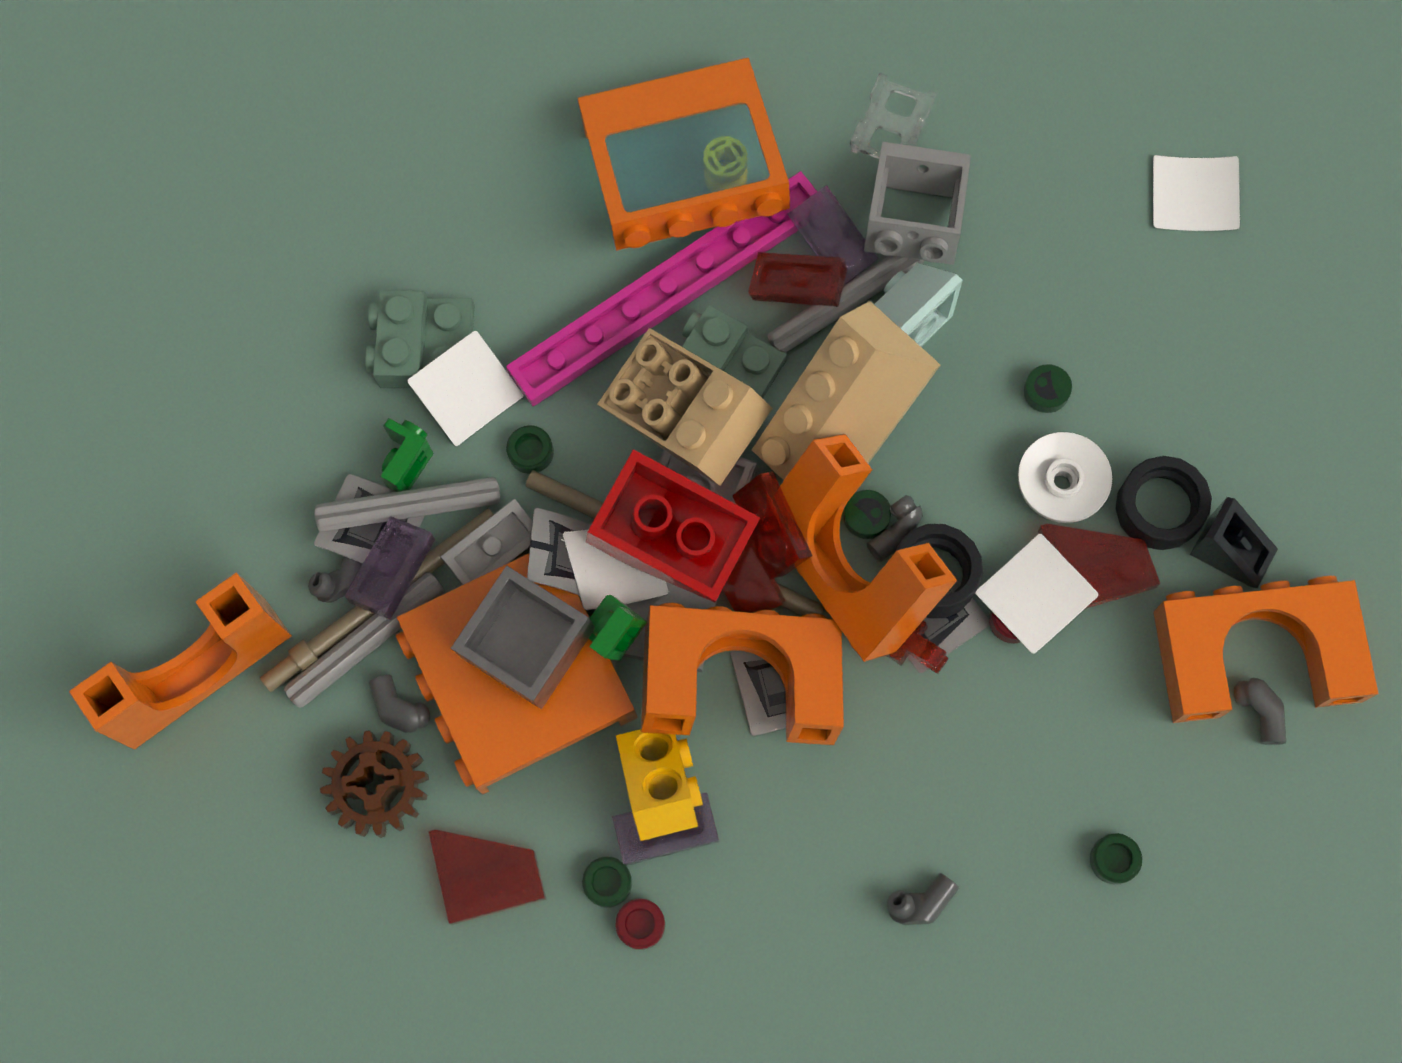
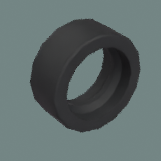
M1159 456L1146 459L1131 470L1117 492L1115 509L1120 526L1132 540L1146 548L1167 550L1182 546L1200 531L1210 515L1212 496L1207 480L1196 467L1180 458ZM1153 478L1169 479L1181 486L1188 495L1191 504L1190 514L1186 521L1178 527L1171 529L1157 528L1145 521L1138 512L1135 503L1137 491L1142 484Z
M925 524L911 530L899 542L896 551L929 543L932 548L947 551L958 560L963 570V579L960 586L953 593L944 595L926 616V618H946L960 612L976 593L983 575L982 556L974 541L961 530L946 524Z

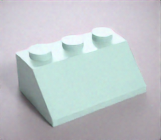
M917 263L906 274L903 271H899L894 275L884 288L886 294L874 305L919 346H922L953 316L963 280L955 273Z

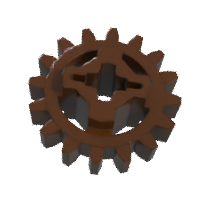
M370 730L364 732L363 743L358 744L351 737L346 738V745L349 750L345 754L333 750L330 754L338 763L335 768L326 767L322 770L323 774L332 779L331 784L320 788L321 794L334 798L326 806L327 812L332 815L342 812L343 814L338 821V825L347 829L356 822L355 833L362 837L366 836L370 826L373 827L376 836L380 838L385 837L386 825L388 824L402 831L404 829L402 816L407 814L417 818L419 815L412 806L414 800H427L428 795L418 789V784L429 780V776L424 771L415 770L424 761L418 753L406 756L411 744L402 739L393 746L394 735L387 731L383 733L380 741H377L375 735ZM382 753L397 758L403 769H387ZM357 760H359L360 763L358 764V766L351 773V775L347 776V773L352 767V765ZM374 774L386 780L383 784L377 785L376 794L364 788L366 784L373 782ZM404 792L399 802L390 809V804L397 794ZM347 799H362L367 815L357 813L350 806Z

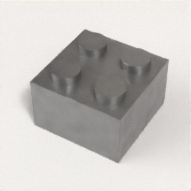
M506 565L451 649L462 659L542 710L595 627L589 617Z

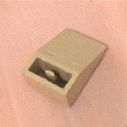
M650 328L597 403L598 406L719 486H721L773 409L750 386Z

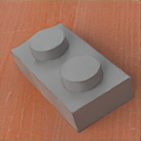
M514 498L440 558L460 583L464 585L511 562L530 547L533 521Z

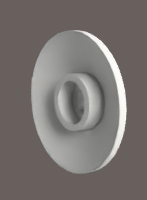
M1057 432L1039 438L1025 451L1018 468V485L1024 500L1037 514L1051 521L1073 523L1089 518L1104 505L1112 487V470L1106 455L1093 441L1079 434ZM1057 476L1066 477L1070 482V487L1067 489L1057 487L1054 483V478Z

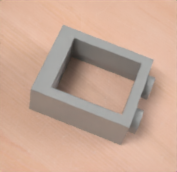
M882 142L864 251L954 265L961 234L971 155ZM920 165H925L927 168H921ZM886 188L952 197L948 227L881 217Z

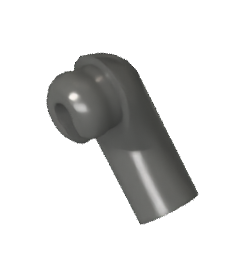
M905 495L890 506L891 514L898 521L867 543L868 550L877 561L881 562L894 553L899 542L911 530L917 528L923 517L921 506L917 507L911 496Z
M343 556L339 569L328 574L317 572L310 578L308 585L310 593L322 602H334L352 593L360 585L365 564Z
M391 675L379 676L369 681L378 715L384 724L405 733L415 732L417 728H424L428 725L430 721L428 707L421 702L413 705L408 701L398 698Z
M1250 678L1249 682L1239 681L1234 687L1235 701L1243 707L1252 705L1259 713L1261 744H1286L1285 711L1282 700L1264 680Z
M939 873L925 893H905L903 890H898L889 896L886 906L890 917L902 925L931 924L959 890V887L948 877Z

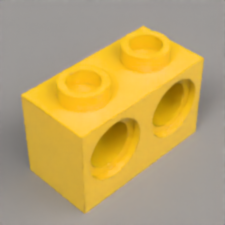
M641 729L616 735L631 809L640 841L698 827L694 807L703 805L696 776L686 778L684 769L693 767L687 738L677 740L675 734L641 732Z

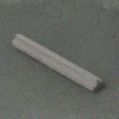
M892 255L884 258L771 331L767 336L770 345L776 347L780 352H788L839 319L842 315L850 312L884 290L887 283L899 271H903L906 274L915 264H923L924 260Z
M491 477L317 504L314 508L315 521L318 530L323 532L495 505L500 502V489L496 478Z
M425 573L289 682L284 688L288 698L299 708L307 705L400 630L401 626L397 619L398 616L443 595L444 589L431 573Z

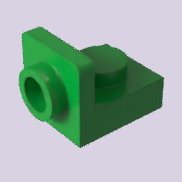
M388 418L383 427L389 437L401 446L399 449L393 448L388 453L382 464L383 473L380 477L387 488L396 492L410 490L434 453L426 440L428 435L424 430L410 421L404 420L402 424H399Z
M606 595L589 618L595 627L588 638L592 641L589 647L606 659L620 661L648 621L616 597Z

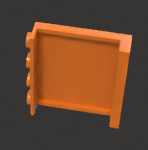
M530 553L397 617L403 630L395 634L407 660L415 657L422 673L415 676L417 684L427 702L435 699L442 714L434 718L445 743L449 744L454 741L462 757L454 761L458 773L466 787L474 784L482 795L489 792L487 786L616 722H619L620 726L638 718L611 660L602 657L589 647L592 643L590 639L587 640L542 710L462 659L451 649L506 565L527 578ZM535 583L589 617L583 608L579 595L556 587Z

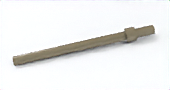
M487 508L307 643L303 639L289 649L290 655L260 677L266 688L273 692L301 670H306L318 660V657L352 633L425 573H432L442 566L444 561L440 557L494 515L492 511Z

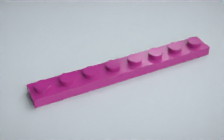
M800 171L788 179L790 209L779 211L772 216H758L735 222L730 226L715 227L508 364L506 369L530 404L533 407L647 332L649 328H653L827 212L825 200Z

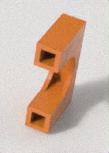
M844 434L813 440L758 516L761 517L760 519L768 528L774 540L778 542L796 567L798 573L820 600L826 612L830 614L849 640L852 648L865 662L895 653L957 582V579L929 543L897 550L871 582L860 577L852 569L841 546V515L850 498L873 469L847 435Z
M236 572L195 601L210 624L202 636L185 651L162 665L142 672H129L111 661L71 689L69 693L96 732L135 750L288 640L292 635L267 600Z
M1322 576L1308 580V585L1290 587L1289 581H1275L1261 585L1260 591L1243 592L1242 586H1228L1214 590L1213 596L1196 597L1194 591H1182L1167 595L1166 601H1163L1154 610L1153 614L1173 723L1221 718L1233 710L1223 660V646L1230 628L1239 622L1247 620L1272 622L1287 630L1297 640L1305 655L1315 708L1363 703L1379 694L1355 580L1338 582L1337 576Z
M663 603L659 606L650 605L646 619L648 622L645 625L641 732L690 735L696 718L697 669L705 660L715 654L736 650L749 652L763 658L780 675L786 693V742L821 745L835 744L844 727L842 631L833 619H827L824 615L815 613L799 617L780 615L772 610H760L754 613L734 612L730 608L723 606L694 609L685 608L678 603Z

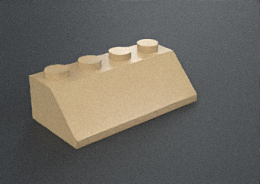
M869 301L838 319L752 448V451L784 480L813 440L846 434L869 464L941 365Z

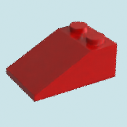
M633 449L587 531L586 543L626 565L715 603L761 517Z

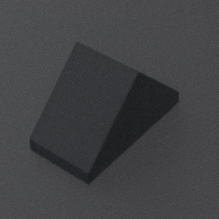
M1226 497L1209 517L1190 555L1249 587L1258 588L1278 548L1235 498Z

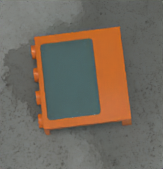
M749 57L577 98L585 136L589 141L607 208L616 251L629 247L639 248L647 243L671 237H685L692 232L717 226L726 227L738 221L758 216H772L779 211L790 209L789 180Z

